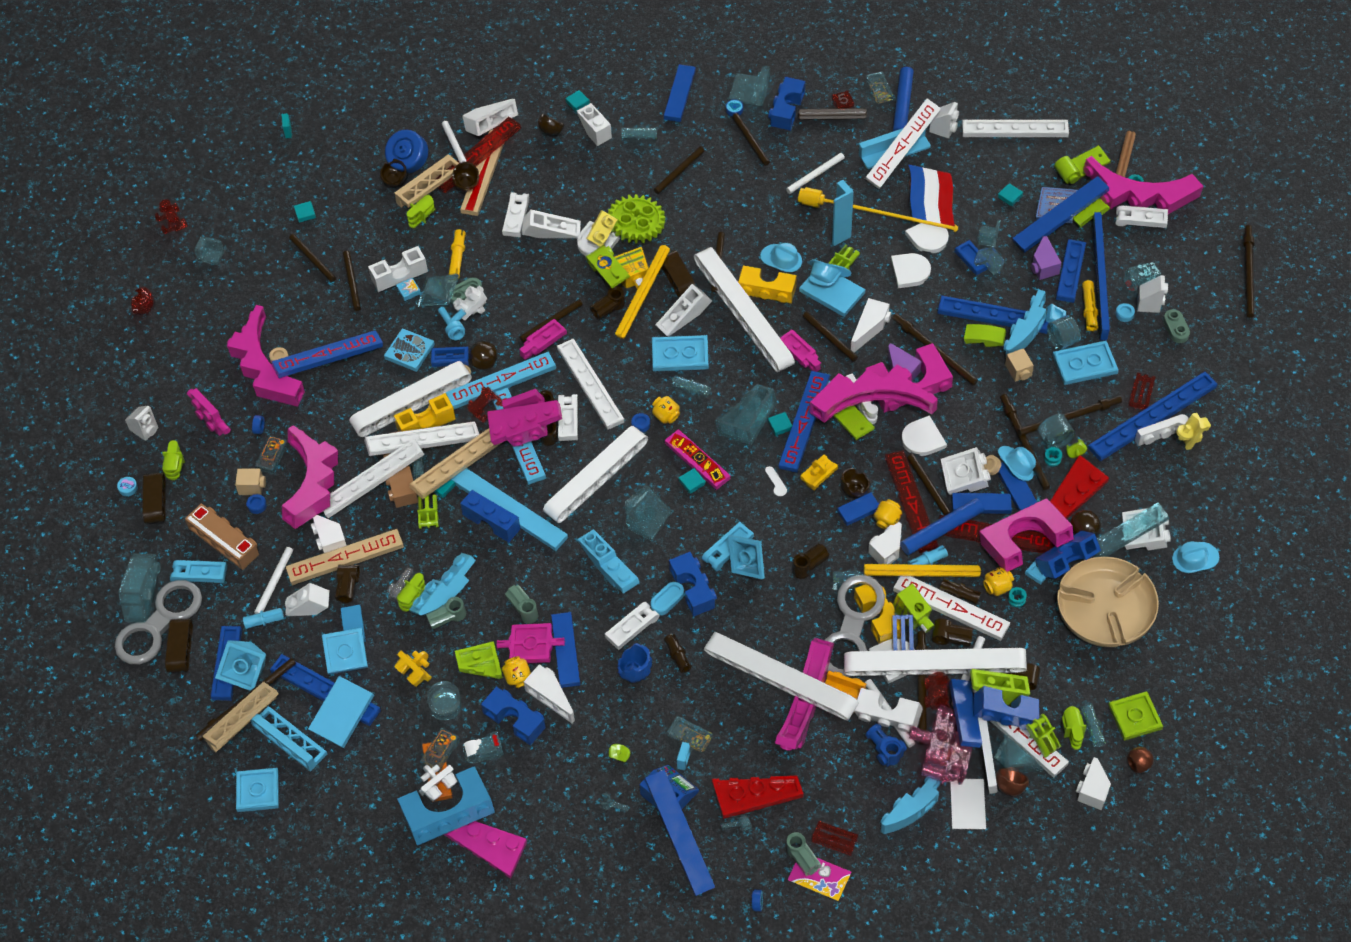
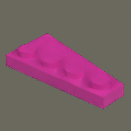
M557 400L487 412L490 439L494 445L507 441L506 434L535 424H540L543 427L562 419L561 406Z
M476 821L443 834L461 847L470 850L478 858L488 862L493 868L502 871L510 879L527 843L526 838Z

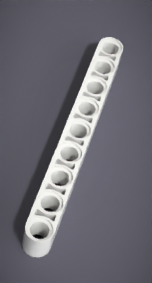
M709 247L695 254L694 259L699 269L711 285L717 287L718 291L716 292L773 369L778 373L794 365L795 361L791 352L714 249Z
M717 632L713 633L704 647V651L709 655L848 721L859 704L858 700L851 695Z
M1026 649L852 651L844 653V674L848 676L970 674L971 669L998 673H1018L1027 670Z

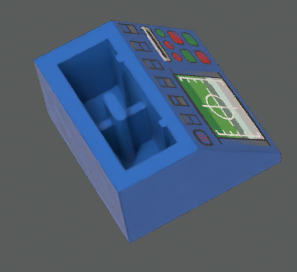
M669 765L653 770L648 776L665 770L681 809L699 792L697 787ZM644 779L640 783V794L656 807Z

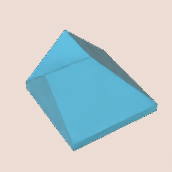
M729 535L732 573L764 579L761 541Z
M228 640L215 678L247 690H252L257 685L265 667L266 653L252 642Z

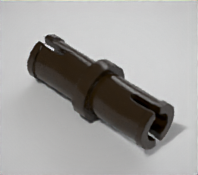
M946 578L943 579L939 589L953 594L959 599L963 598L975 604L978 603L981 592L967 588L963 583L960 585Z
M676 634L667 635L664 641L670 650L671 659L675 660L681 673L688 672L692 666L685 655L684 647H681Z

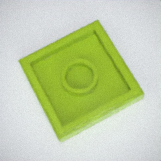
M1147 691L1115 700L1108 704L1124 741L1163 729L1162 722Z

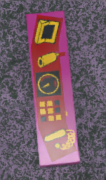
M679 429L665 439V444L692 469L695 468L702 478L716 490L731 479L730 475Z

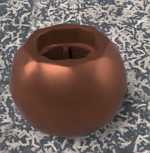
M1145 747L1133 748L1127 756L1129 766L1136 773H1144L1152 768L1154 762L1153 755Z

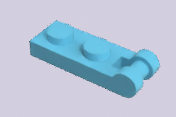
M741 522L736 524L703 554L702 560L710 563L715 571H719L724 563L730 559L729 535L749 539L754 537V533ZM716 554L720 555L717 559L714 557Z
M175 560L172 566L174 571L171 573L170 581L187 580L190 582L224 583L227 563Z

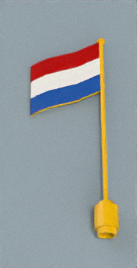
M909 165L911 173L910 203L912 217L853 205L854 209L954 230V232L958 230V226L954 225L952 211V177L950 173ZM805 187V189L801 188L799 191L798 202H801L802 205L819 208L824 202L834 204V200L825 199L822 190Z

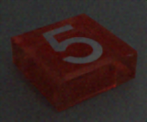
M849 91L832 95V101L836 108L854 107V101Z

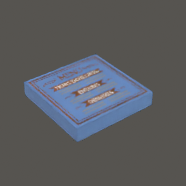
M1042 187L1036 220L1078 190ZM1071 218L1066 223H1072L1073 218Z

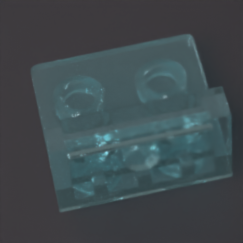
M763 66L762 71L758 72V76L737 73L729 101L739 100L742 103L763 106L770 82V67Z

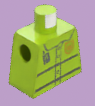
M913 583L897 594L893 603L895 613L897 615H913V629L920 626L927 633L935 626L928 618L932 611L931 607Z

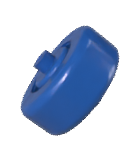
M400 130L389 138L385 147V157L388 163L392 162L393 159L402 161L406 166L407 173H413L425 164L428 157V145L425 139L416 132ZM398 163L391 164V167L404 171L402 165Z

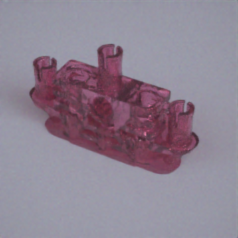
M940 704L932 731L929 732L912 726L909 739L928 745L921 771L922 776L940 781V785H944L945 782L958 781V785H962L973 747L960 746L954 709Z

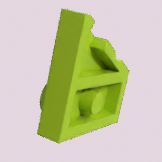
M494 641L455 651L459 672L498 679L503 678Z

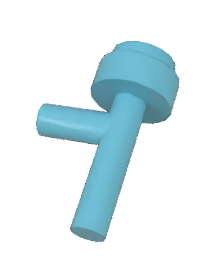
M440 307L438 312L447 324L445 331L448 337L452 340L463 338L465 328L459 320L466 315V312L461 308L451 318L446 309Z

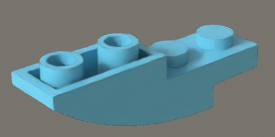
M1038 289L1036 296L1033 295L1031 298V308L1029 311H1026L1024 320L1018 318L1016 324L1012 325L1010 330L1011 337L1005 341L1003 348L1006 351V356L1009 353L1026 348L1042 328L1046 320V309L1043 308L1046 301L1045 291Z
M594 529L578 539L579 544L613 587L617 586L622 593H625L639 584L638 577L616 556L615 550Z
M464 553L458 555L450 569L442 575L440 581L432 579V581L426 584L422 594L414 600L410 611L421 616L446 604L448 599L455 597L469 582L464 575L476 560L471 555Z
M937 768L934 773L930 772L924 780L925 784L922 788L918 787L912 796L906 793L903 798L899 797L895 801L894 809L890 814L887 812L880 821L881 832L887 834L902 829L927 813L938 801L939 791H937V788L944 781L945 772Z

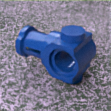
M875 724L865 735L876 744L875 749L879 753L877 755L878 761L887 767L896 765L901 757H903L904 751L907 750L905 743L895 737L887 736L881 729L882 726ZM888 751H895L896 754L891 755Z

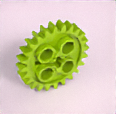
M635 194L634 198L628 195V199L622 196L621 201L616 199L615 204H611V209H608V214L618 219L611 232H616V237L621 235V240L628 238V243L631 240H634L636 244L638 240L645 243L646 238L649 241L652 240V236L657 238L658 233H662L665 224L664 211L661 210L662 206H657V201L651 202V197L647 200L644 199V195L641 198H638L637 194Z

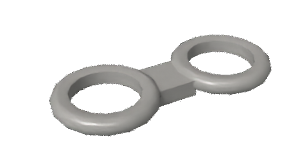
M856 575L842 583L838 590L837 602L845 617L841 630L832 633L825 641L834 643L842 639L849 640L858 647L859 651H867L865 643L860 638L864 622L878 615L885 601L883 588L877 580L866 575ZM859 583L871 586L877 596L874 607L864 613L851 610L845 601L848 589ZM829 663L828 671L840 672L846 677H851L844 674V669H838Z
M175 580L163 586L156 595L155 606L157 610L148 620L126 626L116 637L115 650L117 656L128 664L138 665L153 659L161 649V636L169 628L170 620L189 619L198 611L202 602L200 589L194 583L187 580ZM176 589L189 590L194 598L191 606L185 611L173 613L164 607V599L171 591ZM137 631L150 633L154 639L153 645L145 654L132 656L124 651V641L129 635Z

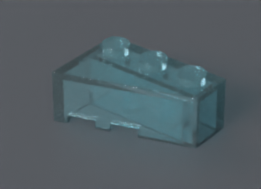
M756 384L740 398L741 401L736 406H731L728 409V413L722 418L719 417L715 420L718 435L750 445L753 444L777 404L774 389L760 384Z
M132 554L118 592L125 622H146L149 618L157 575L160 573V562H157L156 554Z

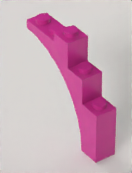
M1092 156L1086 159L1083 168L1085 174L1092 180L1098 176L1109 186L1110 191L1101 196L1100 199L1110 209L1128 200L1130 206L1147 208L1156 203L1158 209H1168V214L1200 197L1203 185L1193 174L1182 179L1159 183L1128 179L1105 168Z
M256 305L254 310L250 312L249 320L243 326L241 333L234 332L232 338H229L227 348L231 357L241 359L240 368L243 375L254 379L253 388L258 397L298 407L305 393L302 381L288 376L278 378L272 364L269 363L262 353L260 338L266 315L263 306Z
M897 364L884 378H881L878 373L867 369L854 383L850 378L838 373L810 402V413L825 423L836 413L858 403L874 400H892L919 407L933 414L937 410L938 399L932 393L923 390L917 383L911 382L912 374L910 371Z
M293 425L288 428V443L302 457L307 472L300 489L282 505V519L296 529L330 507V492L327 489L334 485V471L331 468L338 465V450L326 441L318 444L317 441L312 440L302 430Z
M814 638L811 641L803 673L825 683L834 643ZM795 696L785 723L776 737L775 744L780 745V748L785 750L801 748L805 743L809 723L814 717L816 706Z

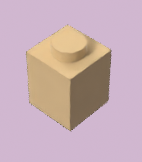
M1024 348L1009 353L1006 356L1005 366L1015 382L1026 380L1032 376L1034 365Z
M237 469L235 486L238 494L262 495V488L266 486V477L262 475L261 469Z

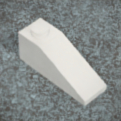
M509 99L476 108L462 117L465 130L480 136L517 116L518 112L515 99Z
M530 210L523 218L522 235L535 238H577L580 233L581 221Z
M691 284L656 323V326L669 337L699 316L712 300L702 290Z
M868 298L851 340V350L853 352H856L883 330L886 322L889 323L892 312H889L890 304Z
M538 665L524 681L525 691L570 723H573L575 721L574 712L554 672L548 667L544 668Z

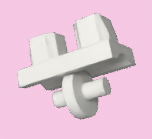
M469 286L465 291L467 298L465 300L457 298L453 302L457 311L462 308L466 312V315L461 319L466 320L471 314L474 315L476 312L482 314L485 311L483 305L486 303L487 297L483 293L484 289L481 286L477 288Z
M437 764L432 768L425 765L423 767L425 774L420 778L423 782L429 778L431 780L422 786L419 792L422 796L426 795L434 802L442 795V792L436 786L442 781L449 790L458 782L452 773L454 769L449 765L436 775L435 773L440 770Z

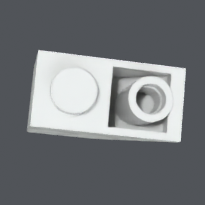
M953 102L940 107L941 110L930 123V133L950 138L952 132H956L958 126L956 120L959 116V111H957L958 103Z
M592 103L577 111L587 135L597 146L612 138L611 124Z
M1161 275L1139 286L1137 295L1138 312L1160 313L1161 305H1165V294L1168 292V283H1165V276Z
M149 406L138 407L125 419L129 430L145 441L150 436H153L158 429Z
M319 515L313 517L314 523L311 526L314 535L318 534L319 539H316L319 550H323L326 553L347 546L339 523Z
M900 522L894 526L890 525L884 533L870 540L868 553L879 564H891L899 558L902 527Z
M312 583L307 584L287 597L285 601V615L304 616L319 614L328 608L329 590Z
M1094 757L1091 764L1087 763L1083 773L1086 778L1084 782L1080 780L1076 792L1079 793V802L1102 810L1111 783L1099 760Z

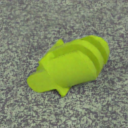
M425 195L415 205L410 204L411 209L407 211L409 227L415 228L421 222L426 223V218L435 210L434 201L430 195Z
M845 244L838 253L835 252L829 264L842 266L849 270L850 266L860 255V252L855 250L853 253L854 249L852 247L847 248Z
M172 440L168 444L167 452H162L164 456L162 470L169 480H176L180 476L182 463H185L178 442Z
M429 495L425 497L424 509L422 498L418 496L419 529L425 526L428 528L435 525L439 527L437 495H433V508H431Z
M421 573L415 574L410 582L404 581L405 587L397 596L398 605L402 611H410L414 600L424 591L426 585L424 576Z
M1070 706L1064 711L1062 716L1065 731L1064 738L1069 737L1071 747L1078 750L1082 746L1086 725L1083 723L1079 709Z
M1041 714L1039 719H1034L1032 724L1028 723L1026 725L1030 734L1029 738L1035 740L1045 758L1050 753L1055 752L1056 749L1062 747L1053 732L1055 727L1051 726L1044 714Z

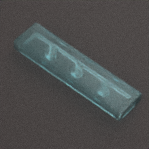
M1159 503L1154 504L1097 538L1101 549L1097 555L1099 557H1107L1168 521V515Z

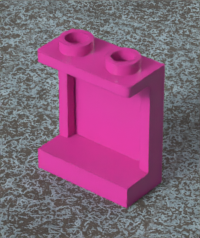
M536 389L502 400V406L506 409L545 402V399ZM535 424L506 434L505 437L513 447L521 446L524 443L547 436V425L542 427L540 424Z

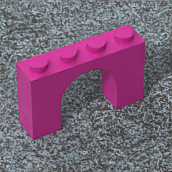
M934 344L916 349L915 358L922 361L921 371L924 374V378L917 384L923 390L932 394L944 392L951 388L953 376ZM883 362L865 368V371L869 369L872 372L878 373L881 378L888 374ZM877 400L884 413L894 411L907 404L892 400Z
M1047 498L979 531L981 545L1000 567L1004 568L1007 572L1023 565L1022 551L1012 541V537L1019 532L1026 530L1039 531L1046 535L1056 547L1074 539L1072 524Z

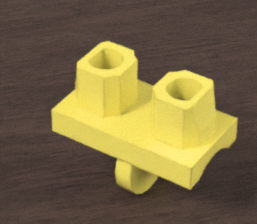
M601 210L595 223L591 226L592 228L586 239L601 247L605 244L618 219Z
M1193 413L1185 425H1180L1177 428L1178 439L1185 442L1186 450L1192 449L1195 443L1202 440L1203 431L1209 430L1211 424L1206 417L1200 418L1197 413Z

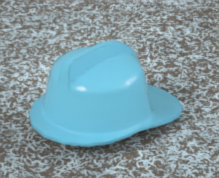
M790 243L768 245L760 254L763 263L784 272L797 271L802 265L801 255L797 252L795 246Z
M818 260L809 261V264L812 266L809 277L810 281L821 286H830L835 283L838 277H849L852 274L850 270L842 266L827 264Z
M1002 446L999 448L998 454L1017 478L1023 481H1029L1033 478L1036 459L1029 450L1024 447L1014 449L1009 446Z
M1190 541L1176 549L1172 560L1174 566L1181 572L1194 573L1215 567L1220 557L1217 549L1211 544Z

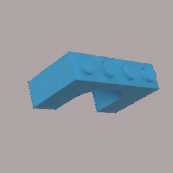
M475 766L455 774L463 796L460 802L452 809L443 812L428 810L423 805L417 790L397 798L417 845L495 813L491 798Z

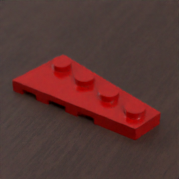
M1079 455L1050 502L1068 519L1109 481V477Z
M771 776L765 779H759V777H751V779L729 778V780L712 779V785L723 819L803 798V791L798 776Z

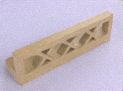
M449 154L395 192L397 205L401 208L404 205L408 208L411 207V203L415 204L425 195L450 179L453 175L452 168L459 163Z
M262 682L203 735L210 748L214 752L222 748L257 713L259 714L274 701L278 692L265 682Z

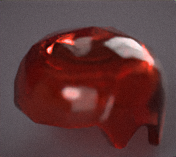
M139 287L135 290V292H138V295L131 299L134 315L147 314L154 305L152 292L147 287Z

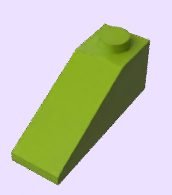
M977 669L970 670L972 688L978 691L983 686L1002 690V698L1006 705L1011 706V702L1020 695H1030L1028 677Z

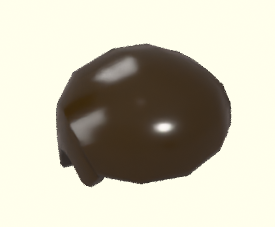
M541 114L538 119L540 130L547 135H558L564 127L563 123L544 114Z
M398 159L385 163L380 171V179L386 186L390 187L402 185L407 177L406 166ZM398 163L402 165L404 171L391 167V164Z
M459 163L453 169V184L459 190H472L479 181L478 168L473 163Z
M488 341L475 343L471 347L469 355L472 366L477 369L493 367L498 353L495 345Z
M855 468L846 469L842 473L841 488L845 494L851 497H862L870 490V480L865 472L858 473Z
M1082 510L1074 514L1070 522L1073 526L1074 535L1080 531L1095 533L1097 536L1100 534L1101 523L1095 513Z

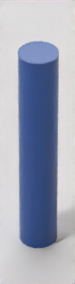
M910 67L900 69L893 131L904 128L908 123L914 73Z
M975 498L900 542L902 550L906 555H910L984 512L982 502Z

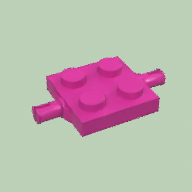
M197 388L194 390L190 389L187 395L192 399L191 403L196 409L195 414L200 420H205L206 426L211 432L215 431L219 436L223 433L228 434L231 429L221 419L218 410Z
M551 623L512 625L509 640H497V649L509 648V659L519 656L525 659L527 663L550 662L553 646H565L564 637H552Z

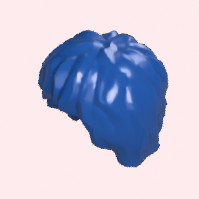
M638 643L626 649L618 660L617 669L619 675L631 683L645 680L650 674L652 667L649 649Z

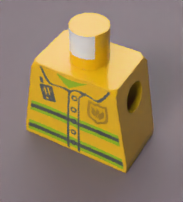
M642 247L615 256L616 260L630 275L629 278L621 282L625 288L635 286L638 290L648 271Z

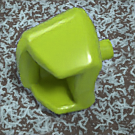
M1078 439L1077 443L1071 446L1067 445V455L1070 458L1079 457V455L1087 451V446L1082 440Z
M613 744L609 748V757L626 762L630 757V750L624 745Z

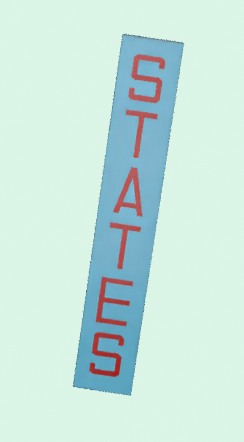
M546 352L446 392V395L453 409H457L487 397L490 393L512 387L556 369V365L549 352Z
M508 388L490 393L496 410L504 409L502 400L512 397ZM531 441L521 446H512L528 485L546 479Z

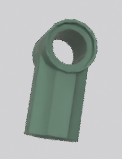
M513 585L508 588L505 597L520 614L522 621L527 624L537 621L538 610L535 601L530 599L519 585Z
M451 597L446 604L427 613L426 616L433 630L450 621L463 620L466 616V609L461 598ZM460 607L458 610L452 611L454 608Z
M798 832L791 833L787 837V853L790 857L794 858L806 876H811L821 868V863L806 844L805 837ZM794 843H798V844H800L801 846L798 847V848H795V847H792L791 845L794 844Z

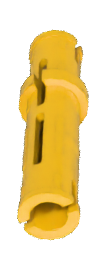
M461 229L455 230L454 241L451 244L452 255L448 278H452V280L460 278L462 254L465 251L464 240L466 232Z
M1087 280L1082 283L1085 305L1083 314L1086 318V329L1088 331H1096L1098 329V309L1095 304L1094 282Z

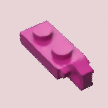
M555 319L551 320L526 338L527 341L524 343V346L519 349L520 356L526 360L533 354L537 355L566 335L567 330Z
M790 330L780 337L793 358L805 368L808 366L809 369L815 372L821 370V362L818 360L816 351L795 331Z

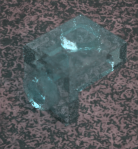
M993 247L978 250L974 264L976 266L984 264L995 276L1001 273L1005 260Z

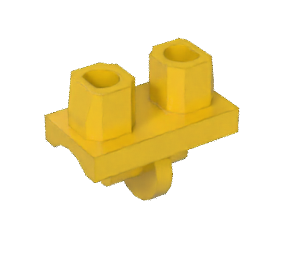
M822 455L818 460H814L812 465L800 475V479L809 488L815 490L838 469V465L831 462L826 455Z
M402 650L397 654L400 659L394 667L403 675L411 668L413 672L407 677L411 684L417 687L423 680L429 681L432 678L421 667L422 665L425 668L429 666L427 662L429 655L425 651L420 653L414 651L412 653L414 659Z

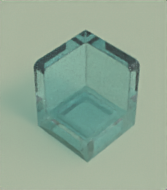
M997 220L996 228L982 226L980 228L978 244L996 247L1001 220Z
M201 236L194 251L198 261L218 265L224 253V248L221 240Z

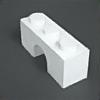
M418 246L402 252V260L396 265L388 266L387 262L382 260L368 266L371 280L378 292L428 272L426 259Z
M861 688L857 699L859 704L854 710L858 719L864 722L876 721L884 727L896 726L898 730L903 732H909V730L916 732L923 710L919 702L899 698L897 706L893 710L886 711L882 709L884 698L880 692Z

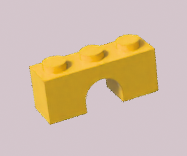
M743 265L738 283L748 296L776 300L782 303H792L797 275L779 272L774 281L766 282L761 279L760 268Z
M446 393L428 400L429 406L422 413L414 414L412 409L409 408L394 415L397 430L403 432L439 427L455 420L454 409Z
M864 584L855 588L854 599L862 613L874 607L877 596L871 586ZM883 586L885 601L879 613L881 616L871 622V631L878 644L893 639L892 615H895V609L893 604L887 601ZM897 619V639L901 638V619Z

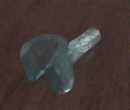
M603 793L602 798L608 801H599L603 809H610L611 807L625 811L629 809V806L613 801L607 793Z
M741 816L734 822L721 824L722 829L740 826L742 831H747L752 828L747 816Z

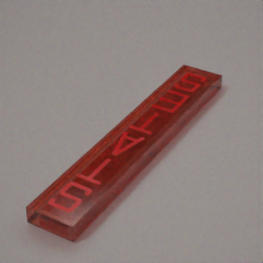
M510 117L506 118L464 154L466 161L478 166L519 131L521 125ZM451 165L446 170H452L455 166ZM452 177L437 188L446 193L454 186Z
M903 450L886 454L885 459L913 535L930 525V521ZM937 540L918 549L919 553L938 548Z
M968 520L943 536L981 542L979 531L993 524ZM1026 530L1012 537V541L1021 550L1045 553L1055 547L1047 536L1041 532Z

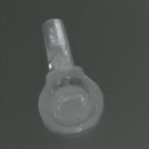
M406 568L399 581L395 584L391 583L386 592L389 594V599L397 600L398 594L405 587L404 581H407L413 573L411 568Z

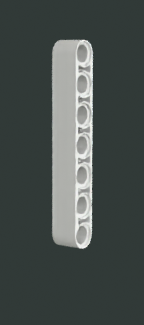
M457 361L351 416L349 422L360 437H365L394 422V415L409 408L414 412L429 404L428 400L469 383L472 376L464 364Z
M630 426L545 504L543 512L557 523L564 521L646 445L648 436L636 427Z

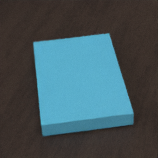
M808 277L800 286L799 292L845 317L865 294V289L844 277H838L835 283L830 286H821L813 283Z
M707 335L652 337L653 371L709 369Z
M1107 341L1054 351L1052 354L1064 385L1118 374V367Z
M339 676L308 729L344 748L373 699L374 694Z

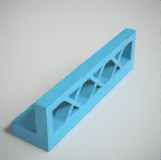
M269 706L260 715L257 713L250 720L253 727L310 772L327 755V751ZM269 714L274 717V724H270L265 720ZM287 727L289 735H284L278 728ZM301 738L304 740V746H298L292 739ZM316 750L319 754L313 759L307 751Z

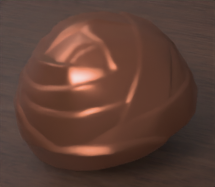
M1001 768L996 773L998 787L1007 795H1020L1029 786L1028 777L1019 771Z

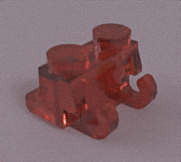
M168 199L160 202L159 210L161 213L163 212V215L159 216L156 213L154 216L157 221L166 219L169 228H166L164 225L161 226L163 233L167 234L174 230L176 232L188 226L184 218L180 222L176 214L180 210L177 204L171 205Z
M485 386L481 388V394L475 401L471 399L468 401V410L482 423L488 418L485 414L481 415L483 413L482 409L491 400H497L495 403L497 406L502 404V398L490 387L486 388Z
M935 672L928 675L924 680L925 687L928 690V695L925 696L926 707H931L932 709L942 708L945 711L950 710V704L948 703L950 679L943 672Z

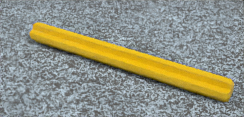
M666 245L659 247L615 332L618 338L624 339L669 254L670 248Z
M865 564L863 572L866 576L979 577L981 568L978 565Z

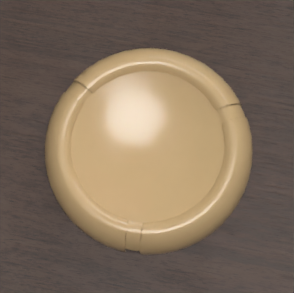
M1094 557L1081 561L1064 575L1057 595L1058 609L1065 625L1078 638L1100 647H1118L1137 641L1149 631L1158 613L1159 601L1157 591L1150 578L1145 573L1141 575L1138 572L1139 568L1132 563L1114 557Z

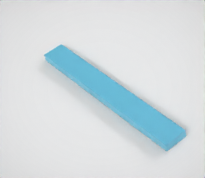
M466 468L451 479L455 482L456 486L468 494L471 490H474L518 516L521 529L553 550L557 551L567 540L568 534Z

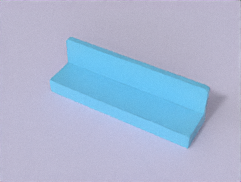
M903 128L859 143V156L867 169H871L876 165ZM926 129L905 156L931 147L925 137Z
M844 180L837 182L836 198L834 199L833 246L851 237L853 190Z

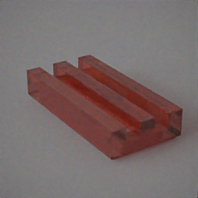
M1137 372L1129 406L1144 410L1148 408L1155 376L1150 378L1147 374L1141 376V373ZM1139 381H1143L1138 402L1135 403L1134 398L1137 391ZM1146 382H1148L1150 386L1145 405H1143L1141 402Z
M821 821L818 822L812 837L813 843L850 856L858 840V834ZM820 829H823V830H826V831L835 833V834H837V835H840V836H843V837L852 839V841L850 842V841H848V840L839 838L838 836H835V835H833V834L831 835V834L822 832V831H820Z

